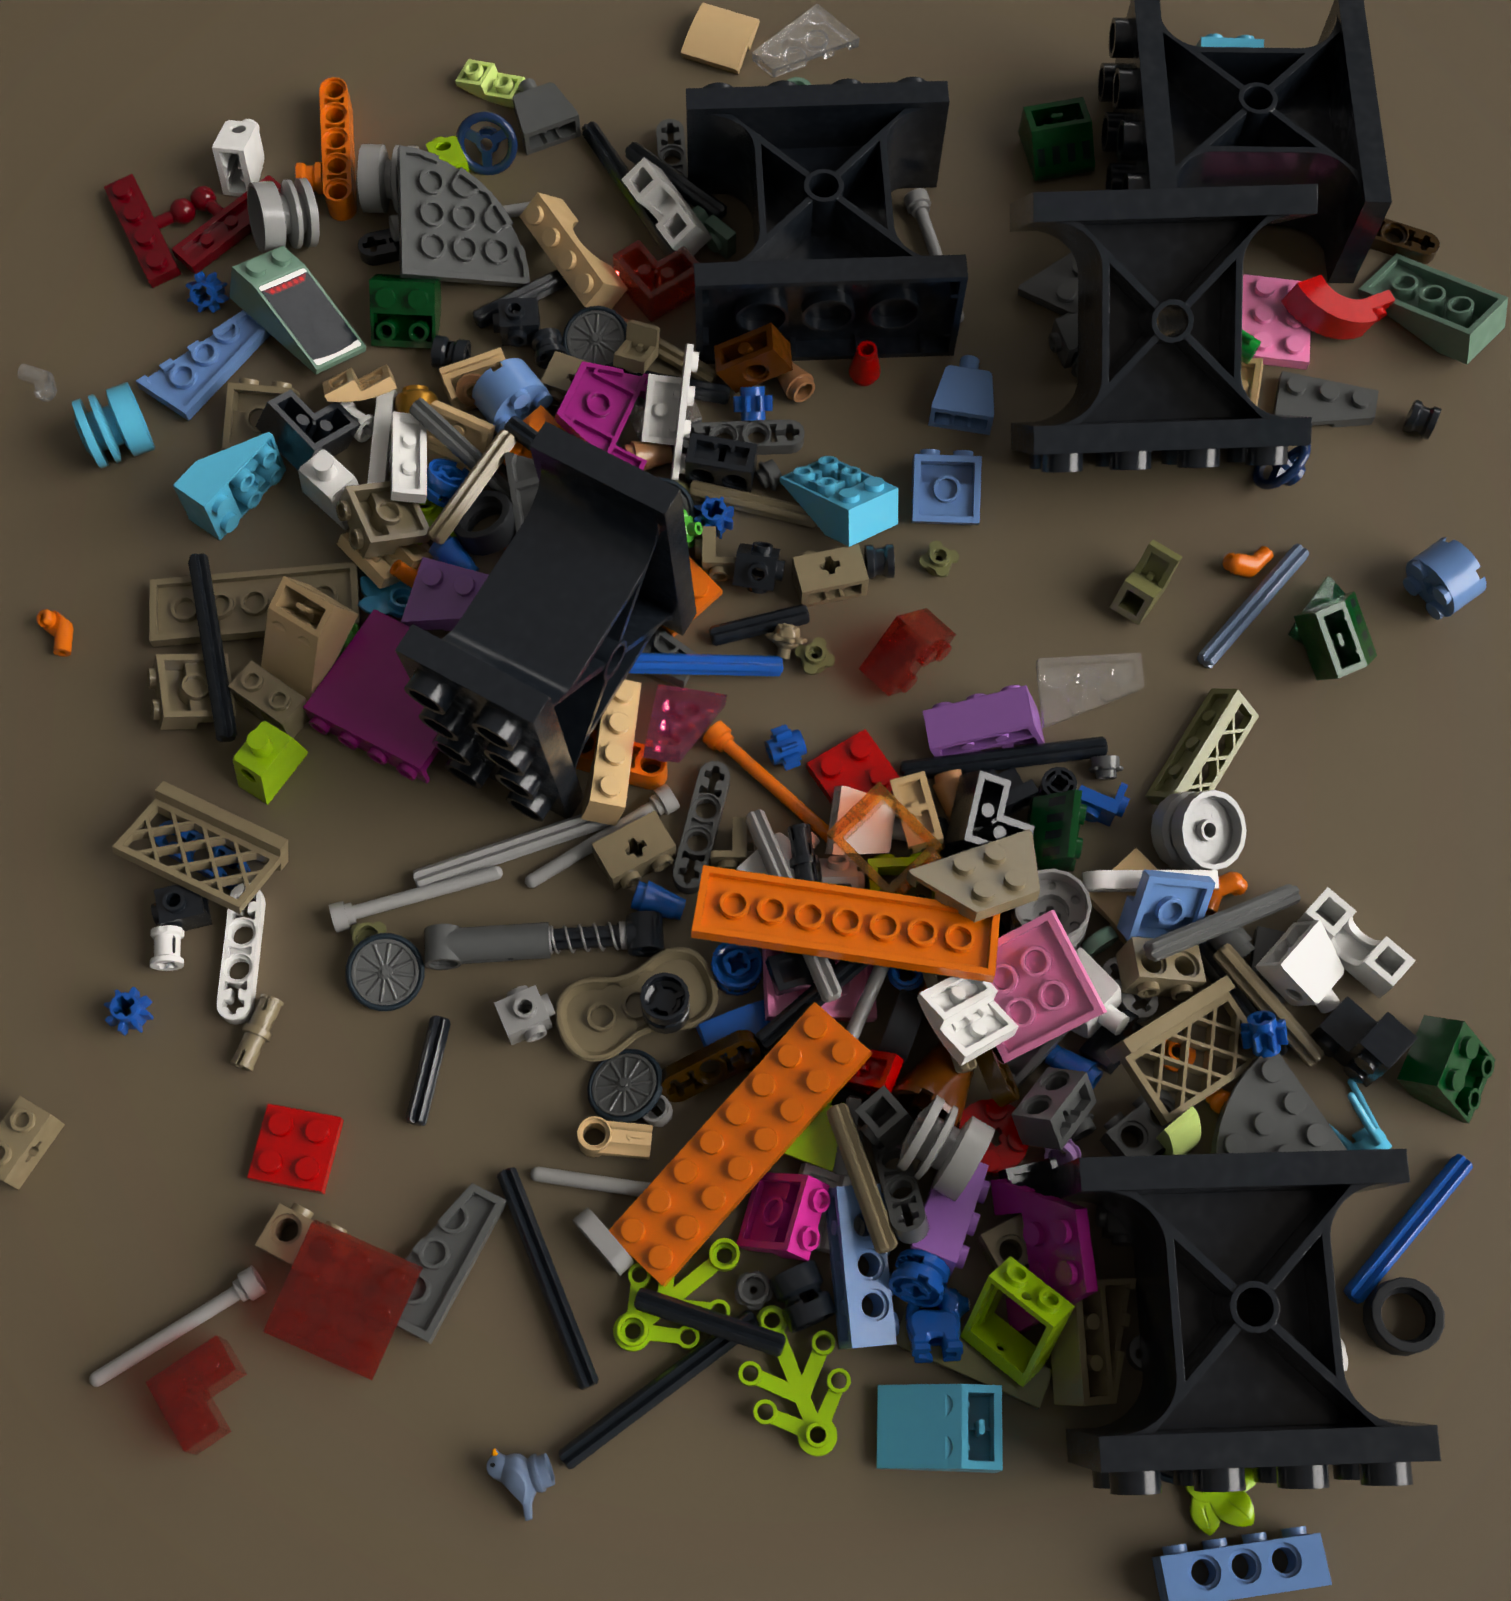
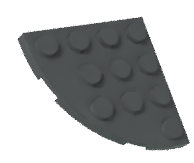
M399 145L397 149L400 278L439 279V281L508 287H522L530 283L524 247L520 245L512 227L513 222L492 192L462 167L458 169L448 162L439 159V156L434 153Z
M1279 1053L1267 1058L1262 1056L1256 1057L1238 1077V1082L1233 1087L1227 1101L1224 1102L1220 1110L1214 1130L1211 1154L1335 1151L1347 1149Z

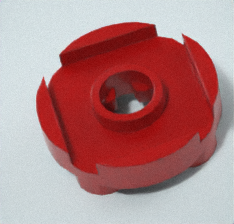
M993 1098L979 1100L965 1108L959 1129L974 1116L1000 1133L998 1138L1000 1145L995 1147L994 1144L990 1143L981 1160V1163L989 1165L986 1175L999 1176L998 1171L1016 1167L1022 1162L1029 1145L1022 1144L1011 1114L1016 1108L1010 1104L1000 1107Z

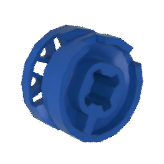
M433 459L427 468L426 498L438 506L445 507L470 471L466 468L460 470L456 467L457 462L449 459Z
M730 943L718 945L713 953L711 970L717 987L726 994L735 996L747 994L755 989L762 975L763 961L761 953L757 947Z
M918 1249L901 1251L895 1263L896 1270L893 1271L889 1280L890 1290L901 1300L919 1307L938 1306L945 1293L943 1284L949 1281L951 1275L949 1266L938 1256L927 1251Z

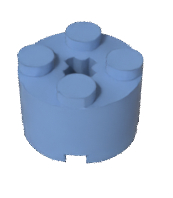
M509 358L501 361L500 363L503 366L496 371L489 368L478 379L472 391V397L475 400L474 404L489 423L496 425L495 431L497 433L500 430H505L504 426L512 416H516L523 421L540 405L546 409L553 401V397L530 367L519 358Z
M1447 537L1440 538L1406 564L1407 577L1403 579L1405 589L1413 596L1419 594L1427 603L1426 609L1428 613L1436 620L1451 616L1486 589L1485 576L1479 579L1476 572L1481 566L1475 556L1459 541L1453 539L1449 543L1445 542Z

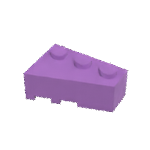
M423 557L401 623L409 627L413 624L423 630L443 629L444 631H451L459 622L489 575Z
M1009 685L1002 688L1000 692L988 695L982 693L973 694L967 697L966 700L956 703H937L932 709L923 711L929 748L934 757L978 752L989 748H1011L1015 745L1045 743L1039 711L1026 685Z
M981 1162L956 1201L932 1189L931 1185L924 1204L929 1231L924 1239L910 1244V1249L927 1251L945 1261L950 1268L951 1275L955 1267L962 1269L970 1247L963 1243L966 1234L974 1235L980 1218V1214L974 1212L977 1202L984 1203L991 1182L984 1180L989 1165Z

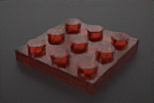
M314 1220L308 1229L263 1332L373 1380L423 1267L318 1220Z

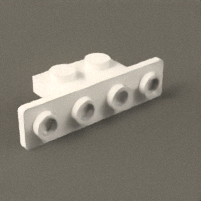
M689 343L685 344L682 378L648 374L641 442L674 445L670 478L676 481L679 480V474H685L686 454L682 453L683 440H689L691 431V420H685L687 406L693 407L695 386H689L691 372L697 373L699 352H694V344Z

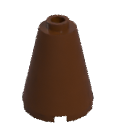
M940 1041L894 1086L891 1094L914 1121L920 1111L926 1108L934 1097L938 1095L945 1100L938 1117L944 1119L951 1107L955 1105L959 1110L954 1126L959 1128L975 1069L967 1073H957L950 1053Z

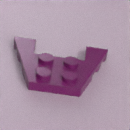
M582 361L554 420L566 432L643 470L647 461L618 447L616 443L637 398L641 397L646 400L648 374L643 373L642 376L624 373V369Z
M1008 1179L990 1180L995 1215L1022 1213L1024 1224L1023 1237L1027 1247L1029 1271L1073 1305L1097 1292L1098 1285L1087 1208L1052 1195L1044 1196L1027 1186L1014 1185ZM1006 1298L1009 1325L1019 1333H1026L1031 1330L1032 1326L1041 1323L1011 1298Z

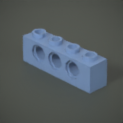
M879 1183L877 1184V1187L887 1212L884 1194L881 1193V1186ZM853 1186L829 1188L828 1192L831 1202L826 1211L834 1303L837 1310L836 1324L839 1350L897 1344L896 1336L899 1334L900 1326L896 1312H893L892 1296L894 1293L889 1287V1280L892 1272H889L888 1263L890 1252L878 1254L875 1251ZM856 1216L860 1217L865 1224V1232L862 1236L857 1234L854 1229V1219ZM860 1256L865 1257L869 1264V1271L866 1276L862 1275L858 1269V1259ZM865 1296L869 1297L873 1303V1311L870 1316H867L862 1310V1300Z
M1306 1526L1281 1529L1283 1538L1268 1540L1266 1532L1241 1535L1243 1544L1228 1546L1226 1538L1202 1541L1203 1550L1188 1552L1186 1543L1162 1547L1163 1556L1152 1557L1160 1601H1228L1332 1585L1321 1533L1307 1534ZM1276 1549L1282 1550L1288 1559L1287 1568L1282 1573L1277 1571L1272 1563V1555ZM1238 1554L1243 1556L1248 1563V1573L1242 1579L1238 1578L1232 1570V1560ZM1197 1560L1202 1561L1209 1571L1208 1579L1203 1585L1198 1584L1193 1579L1191 1573L1192 1566Z

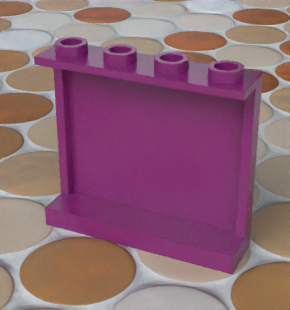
M374 609L306 702L303 709L310 719L309 725L319 733L327 735L330 732L337 736L338 740L352 750H356L358 747L366 751L367 755L376 763L385 765L387 762L396 767L397 772L411 781L417 778L428 784L430 778L426 769L440 751L432 743L437 732L433 731L419 719L418 716L424 706L416 702L405 692L404 687L410 678L395 651L410 627Z

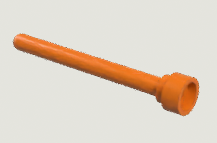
M721 720L714 723L703 736L702 742L713 751L717 749L720 753L724 751L799 819L804 823L810 824L811 829L827 843L829 825L733 741L732 730Z

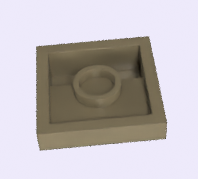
M239 378V383L228 382L222 449L225 450L262 435L255 426L268 401L290 389L299 398L300 393L292 388L291 383L272 381V386L259 385L258 380L250 378Z
M391 481L345 486L336 504V513L340 521L347 522L350 528V546L354 550L359 549L363 559L392 555L398 546L429 542L430 538L427 535V531L430 527L419 503L391 500Z
M224 653L228 681L230 684L231 675L228 661V653ZM156 654L153 667L147 668L148 689H155L156 699H151L150 711L152 720H159L160 730L196 729L198 723L214 722L203 654ZM231 693L234 717H236L234 696Z

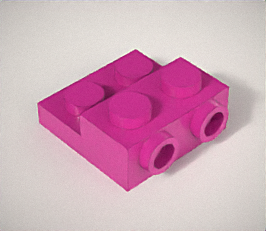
M767 1172L752 1189L736 1244L747 1251L773 1253L781 1258L809 1261L812 1250H815L820 1243L818 1227L822 1212L827 1211L830 1206L831 1198L828 1192L830 1185L810 1175Z

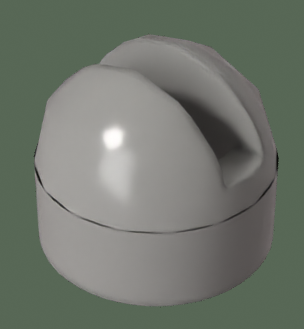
M661 1095L656 1105L663 1114L658 1117L652 1111H649L643 1116L644 1120L649 1125H653V1127H663L672 1119V1105L665 1096Z

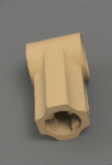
M597 1116L588 1117L578 1127L577 1144L580 1151L589 1157L605 1155L649 1160L653 1125L606 1121ZM598 1129L603 1132L605 1139L598 1145H590L583 1137L588 1130Z

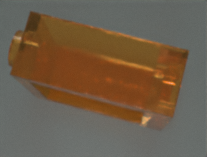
M880 782L826 833L828 838L882 892L905 895L913 887L906 880L908 870L942 858L939 854L942 850V844ZM883 804L927 846L890 884L846 841Z

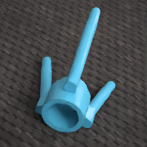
M1349 1078L1348 1085L1352 1092L1348 1093L1347 1097L1364 1127L1352 1134L1356 1141L1354 1143L1333 1126L1331 1128L1347 1150L1390 1149L1392 1145L1379 1127L1356 1082Z

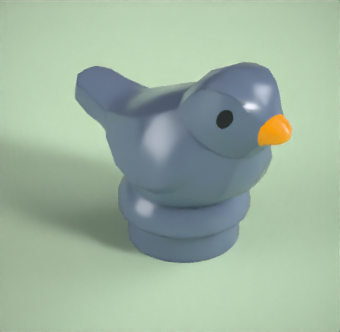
M495 1448L492 1450V1454L486 1464L488 1475L500 1481L520 1501L525 1521L532 1520V1503L536 1493L545 1492L548 1487L555 1485V1476L548 1455L546 1453L538 1456L532 1454L526 1458L519 1453L505 1455Z

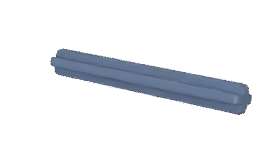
M1301 544L1293 545L1199 652L1197 660L1200 664H1203L1205 668H1212L1307 560L1309 551L1306 548H1303Z

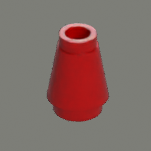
M863 341L858 345L850 363L849 375L857 385L869 386L880 377L881 368L877 346L871 341Z

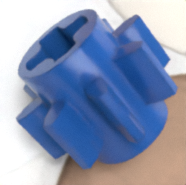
M202 271L195 274L196 282L191 281L186 284V287L190 289V297L187 301L197 305L198 312L206 310L208 306L212 313L220 310L219 303L229 300V297L224 295L225 287L228 285L227 282L222 283L217 278V272L209 274L207 278Z
M765 386L740 387V396H733L734 412H741V421L766 420V411H773L772 395H765Z
M706 496L702 506H694L696 516L694 522H700L702 526H716V537L722 539V534L726 529L733 530V520L731 518L734 516V507H726L724 497L721 496L718 499Z
M786 724L771 729V739L764 741L772 765L780 764L784 767L785 771L800 766L801 756L807 754V748L799 729L791 731Z
M132 987L129 993H121L118 989L115 990L116 996L111 1002L104 1003V1006L112 1014L105 1019L106 1023L111 1027L118 1025V1031L124 1036L128 1033L129 1029H136L142 1033V1026L147 1020L154 1018L146 1009L153 1003L147 995L140 997V992L136 987ZM128 1007H130V1010L132 1012L130 1015H128L126 1011Z
M1271 1011L1254 1012L1247 1017V1023L1240 1024L1243 1048H1252L1253 1054L1257 1057L1267 1058L1280 1053L1281 1045L1288 1044L1285 1019L1276 1020V1015Z

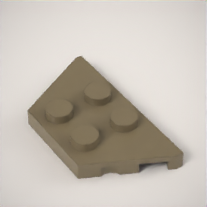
M1028 829L908 870L906 880L914 887L920 883L934 891V899L946 906L955 908L959 914L973 922L1036 901L1040 893V884L1032 832Z

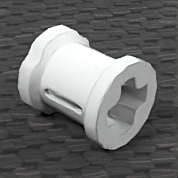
M342 402L341 405L360 423L354 438L361 443L367 441L373 435L374 416L371 414L365 415L356 408L354 402Z
M166 925L151 929L150 936L154 939V957L150 959V967L152 969L173 971L184 967V959L180 957L181 939L185 935L182 927Z

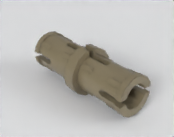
M261 994L260 1001L250 1022L245 1023L242 1028L244 1035L233 1059L230 1061L232 1065L240 1069L245 1067L246 1071L253 1072L254 1065L265 1042H270L273 1036L270 1031L281 1007L284 1005L281 1000L273 996L269 999V995Z

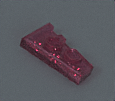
M658 684L643 758L656 759L661 762L680 763L725 707L727 694Z

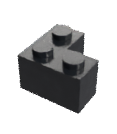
M290 389L266 403L255 427L262 434L267 432L273 434L279 452L298 471L304 463L320 450H326L333 457L346 450L356 434L360 423L339 402H334L314 413Z
M978 770L960 775L944 843L963 850H969L1030 829L1033 835L1035 826L1004 816L1011 780Z
M1348 996L1310 1034L1324 1051V1055L1333 1057L1344 1067V1072L1350 1079L1357 1083H1362L1365 1087H1368L1387 1072L1418 1038L1391 1013L1387 1012L1378 1021H1375Z

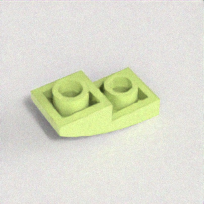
M468 59L455 83L458 87L479 98L514 108L513 96L520 93L518 86L525 80V77L498 73L494 63Z

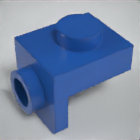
M1121 782L1114 799L1081 785L1079 790H1082L1081 804L1087 805L1085 821H1097L1110 827L1115 815L1122 818L1130 798L1124 796L1128 784Z

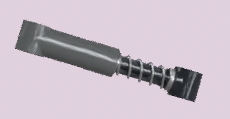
M655 911L634 912L627 915L626 921H619L617 925H611L608 922L606 926H596L593 923L591 927H581L578 924L576 928H567L563 925L560 929H553L552 925L550 927L549 922L475 927L434 924L424 929L425 966L434 970L454 969L460 967L461 964L549 959L554 951L559 954L561 950H570L574 953L576 949H585L589 952L591 948H600L604 951L606 947H615L617 950L620 948L622 950L628 949V954L636 957H650L664 950L663 916Z

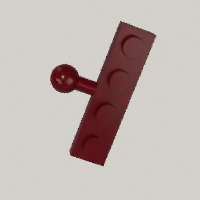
M133 174L104 186L152 288L182 275L160 229L175 222L179 224H189L192 222L196 215L193 203L185 198L176 199L172 202L169 211L154 217Z
M267 175L260 181H273L280 194L281 185L270 175ZM198 186L192 191L190 200L195 209L201 212H209L214 216L171 248L174 256L193 274L199 273L252 232L247 206V191L225 208L216 202V195L211 188Z

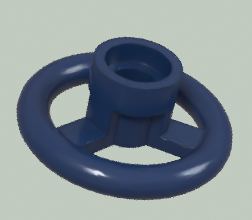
M477 112L465 118L457 129L455 136L467 159L469 170L481 175H496L505 171L513 163L518 149L517 137L512 126L503 117L492 112ZM486 121L498 125L501 129L497 131L493 127L485 126L476 132L470 127L478 122ZM465 138L475 143L478 150L482 152L483 165L474 162L469 157L464 145ZM507 138L508 151L501 162L493 165L492 154L497 151L501 141ZM482 139H490L492 142V146H484L482 144Z
M1311 445L1297 446L1289 451L1288 464L1272 465L1273 470L1268 479L1263 478L1266 466H1255L1253 471L1255 485L1261 489L1268 490L1283 484L1291 486L1297 483L1306 471L1304 465L1310 456Z

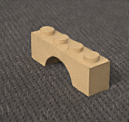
M537 192L519 217L584 307L603 306L612 309L628 288L611 265L593 255L577 238L573 228L578 223V220L564 200Z
M625 679L596 725L597 735L594 756L584 793L581 815L583 820L616 826L625 810L641 683Z

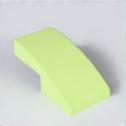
M1193 1106L1156 1137L1166 1149L1162 1155H1187L1198 1145L1201 1139V1123L1198 1112Z

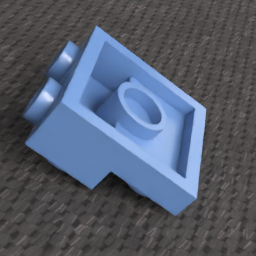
M922 449L920 454H914L912 458L911 523L979 525L982 456H973V451L956 450L953 451V455H940V450Z
M1144 869L1135 896L1127 895L1117 928L1126 941L1131 937L1154 939L1203 919L1216 883L1210 876Z

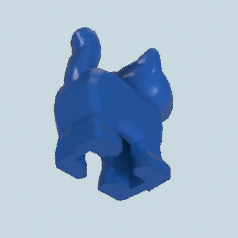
M946 1283L943 1284L945 1293L941 1303L937 1306L938 1310L920 1309L919 1306L910 1303L906 1306V1329L911 1342V1353L915 1363L933 1362V1357L930 1353L931 1346L937 1345L942 1348L944 1362L961 1360L963 1342L960 1341V1319L970 1310L969 1298L963 1296L957 1289L949 1288Z

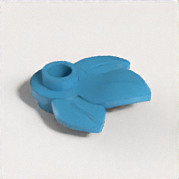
M362 576L360 578V588L365 598L358 602V606L368 614H371L375 609L385 615L402 618L412 588L400 581L379 589L369 577Z

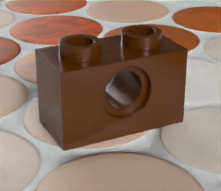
M772 323L714 346L716 373L735 393L740 392V387H752L793 370L791 344Z

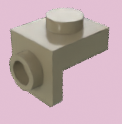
M630 320L627 323L626 340L614 353L613 366L623 368L630 373H645L658 357L660 328L655 325Z
M702 526V539L695 540V560H702V569L713 581L721 582L733 579L736 557H716V526Z
M733 817L732 850H712L710 855L711 866L736 870L747 859V851H754V840L749 829H747L746 817Z

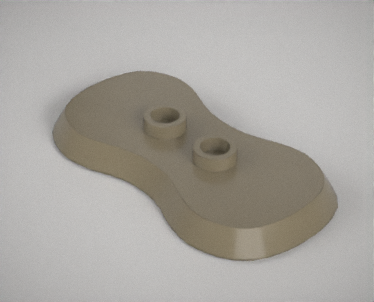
M671 947L654 954L640 967L630 973L617 977L584 978L572 983L559 995L555 1007V1019L561 1039L574 1056L586 1061H603L621 1053L637 1038L655 1032L648 1027L643 1019L640 994L642 986L647 979L663 972L677 975L688 986L690 1014L688 1021L680 1030L697 1027L698 1024L709 1019L718 1004V988L709 964L698 952L690 948Z

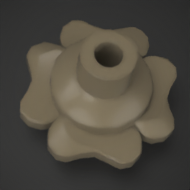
M777 624L773 632L766 633V638L773 641L778 647L777 656L783 659H790L791 650L798 647V644L807 643L806 638L800 637V628L793 624Z

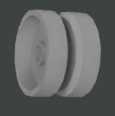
M1217 790L1170 794L1159 803L1153 814L1151 825L1153 847L1159 858L1169 867L1179 870H1218L1227 868L1238 859L1244 848L1247 832L1245 817L1238 803L1227 793Z

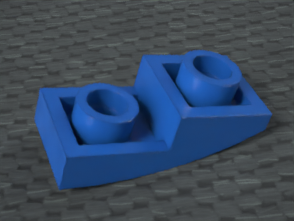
M764 1000L709 1019L698 1024L696 1029L705 1047L738 1030H749L756 1035L770 1021H765ZM739 1046L737 1050L743 1051L745 1048L744 1046Z

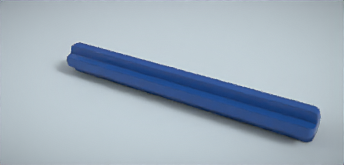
M641 653L629 673L780 676L783 672V659L780 656Z
M1456 1154L1450 1159L1346 1285L1343 1292L1351 1301L1356 1304L1364 1302L1473 1169L1472 1163L1466 1157Z

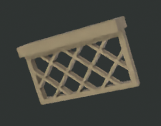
M165 781L155 789V799L112 846L113 854L238 914L244 910L274 871H282L289 862L288 839ZM158 813L171 819L172 824L151 828L150 821ZM196 830L203 834L204 839L182 842L180 832ZM169 834L176 835L178 844L156 847L154 837ZM149 838L151 845L150 849L139 851L128 847L133 841ZM226 845L234 849L235 854L214 858L211 847ZM207 849L209 859L193 862L187 861L185 852ZM180 853L182 864L166 866L160 863L159 857ZM257 860L266 865L262 870L246 873L243 862ZM238 863L240 874L219 877L217 867ZM212 868L214 879L198 881L191 877L190 872ZM243 883L245 891L238 899L225 894L222 889L225 886Z
M1228 975L1105 1051L1113 1064L1118 1061L1121 1062L1162 1126L1168 1124L1191 1106H1195L1240 1076L1257 1057L1248 1058L1237 1054L1238 1039H1241L1240 1024L1247 1023V1018L1229 992L1235 986ZM1221 1005L1224 1006L1231 1017L1230 1027L1216 1022L1217 1008ZM1192 1024L1206 1028L1205 1043L1190 1039ZM1215 1031L1230 1036L1228 1051L1214 1047ZM1166 1040L1181 1044L1179 1060L1164 1055ZM1156 1047V1052L1150 1051ZM1189 1048L1204 1052L1203 1068L1188 1063ZM1213 1055L1227 1059L1226 1075L1212 1071ZM1143 1057L1155 1061L1153 1077L1144 1075L1135 1060ZM1163 1064L1178 1069L1177 1085L1162 1080ZM1187 1072L1202 1076L1201 1092L1186 1088ZM1161 1089L1176 1094L1175 1109L1170 1112L1167 1111L1160 1100Z

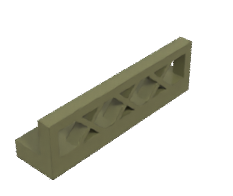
M1211 688L1145 796L1152 805H1159L1170 794L1188 792L1189 789L1195 792L1215 790L1259 717L1238 689ZM1239 709L1244 718L1238 728H1235V713ZM1222 735H1225V749L1219 755L1218 741ZM1208 762L1209 776L1205 782H1202V767Z

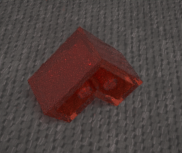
M640 240L613 254V267L628 288L626 293L650 322H653L695 296L694 263L699 262L685 246L659 261L655 259Z
M927 608L898 615L862 663L859 670L888 696L899 692L906 693L917 682L918 677L916 674L922 666L925 667L934 661L940 662L949 654L952 649L950 643L957 634Z
M216 1335L146 1381V1384L184 1452L197 1455L232 1432L212 1397L247 1375L229 1342Z

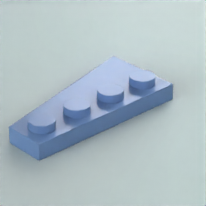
M242 310L213 329L212 336L201 342L195 341L187 347L188 351L174 361L169 358L159 365L160 370L149 377L146 375L136 380L139 389L189 421L271 334Z

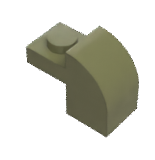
M1153 539L1148 544L1134 571L1124 580L1109 608L1139 625L1147 617L1171 581L1170 578L1180 563L1182 556Z

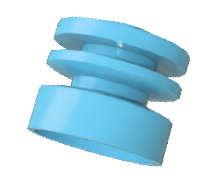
M128 382L106 389L109 405L102 407L94 394L88 395L92 408L90 412H87L80 398L72 401L74 422L86 451L95 459L100 469L109 466L105 450H110L116 463L121 462L119 445L126 444L134 457L155 450L151 434Z

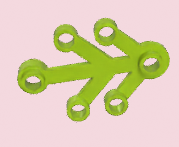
M728 1238L716 1240L711 1245L709 1258L675 1286V1276L665 1287L658 1282L657 1292L710 1310L716 1305H722L726 1309V1315L730 1316V1306L722 1299H716L712 1302L684 1299L718 1271L728 1272L733 1270L740 1260L738 1245ZM728 1250L732 1254L731 1260L727 1263H721L717 1259L718 1252ZM639 1263L632 1265L628 1271V1279L631 1284L628 1310L618 1317L613 1328L616 1343L622 1349L630 1352L642 1350L650 1341L678 1344L684 1350L696 1348L700 1342L698 1330L684 1325L680 1329L654 1325L661 1319L660 1317L635 1308L634 1301L640 1288H645L650 1283L652 1276L647 1272V1278L643 1282L634 1281L632 1278L634 1271L645 1269ZM630 1325H637L641 1329L640 1335L635 1339H630L626 1336V1329ZM691 1330L695 1333L696 1339L692 1344L687 1345L681 1341V1334L684 1331Z
M775 1305L762 1308L757 1315L759 1326L782 1333L786 1337L787 1323L782 1314L783 1310ZM769 1314L776 1315L779 1318V1325L775 1328L767 1327L764 1323L765 1317ZM825 1330L818 1331L813 1336L811 1341L812 1352L803 1374L800 1372L787 1337L783 1352L777 1357L787 1381L762 1371L760 1365L754 1361L743 1363L738 1372L739 1380L743 1385L747 1387L757 1386L796 1403L802 1419L778 1411L774 1402L768 1399H763L756 1403L753 1415L755 1420L761 1425L771 1424L796 1435L802 1450L815 1457L828 1454L836 1445L837 1429L832 1419L842 1393L846 1392L851 1384V1377L846 1370L842 1368L833 1369L826 1381L829 1389L817 1413L811 1399V1394L827 1355L831 1354L835 1347L834 1336ZM821 1336L827 1337L831 1343L830 1348L825 1351L818 1349L816 1346L817 1338ZM754 1367L758 1372L756 1380H745L743 1377L744 1369ZM842 1374L846 1379L845 1387L841 1389L835 1388L831 1383L832 1376ZM762 1405H769L773 1410V1416L768 1420H763L758 1416L757 1411ZM818 1427L825 1432L823 1442L815 1443L811 1440L810 1431L813 1428Z

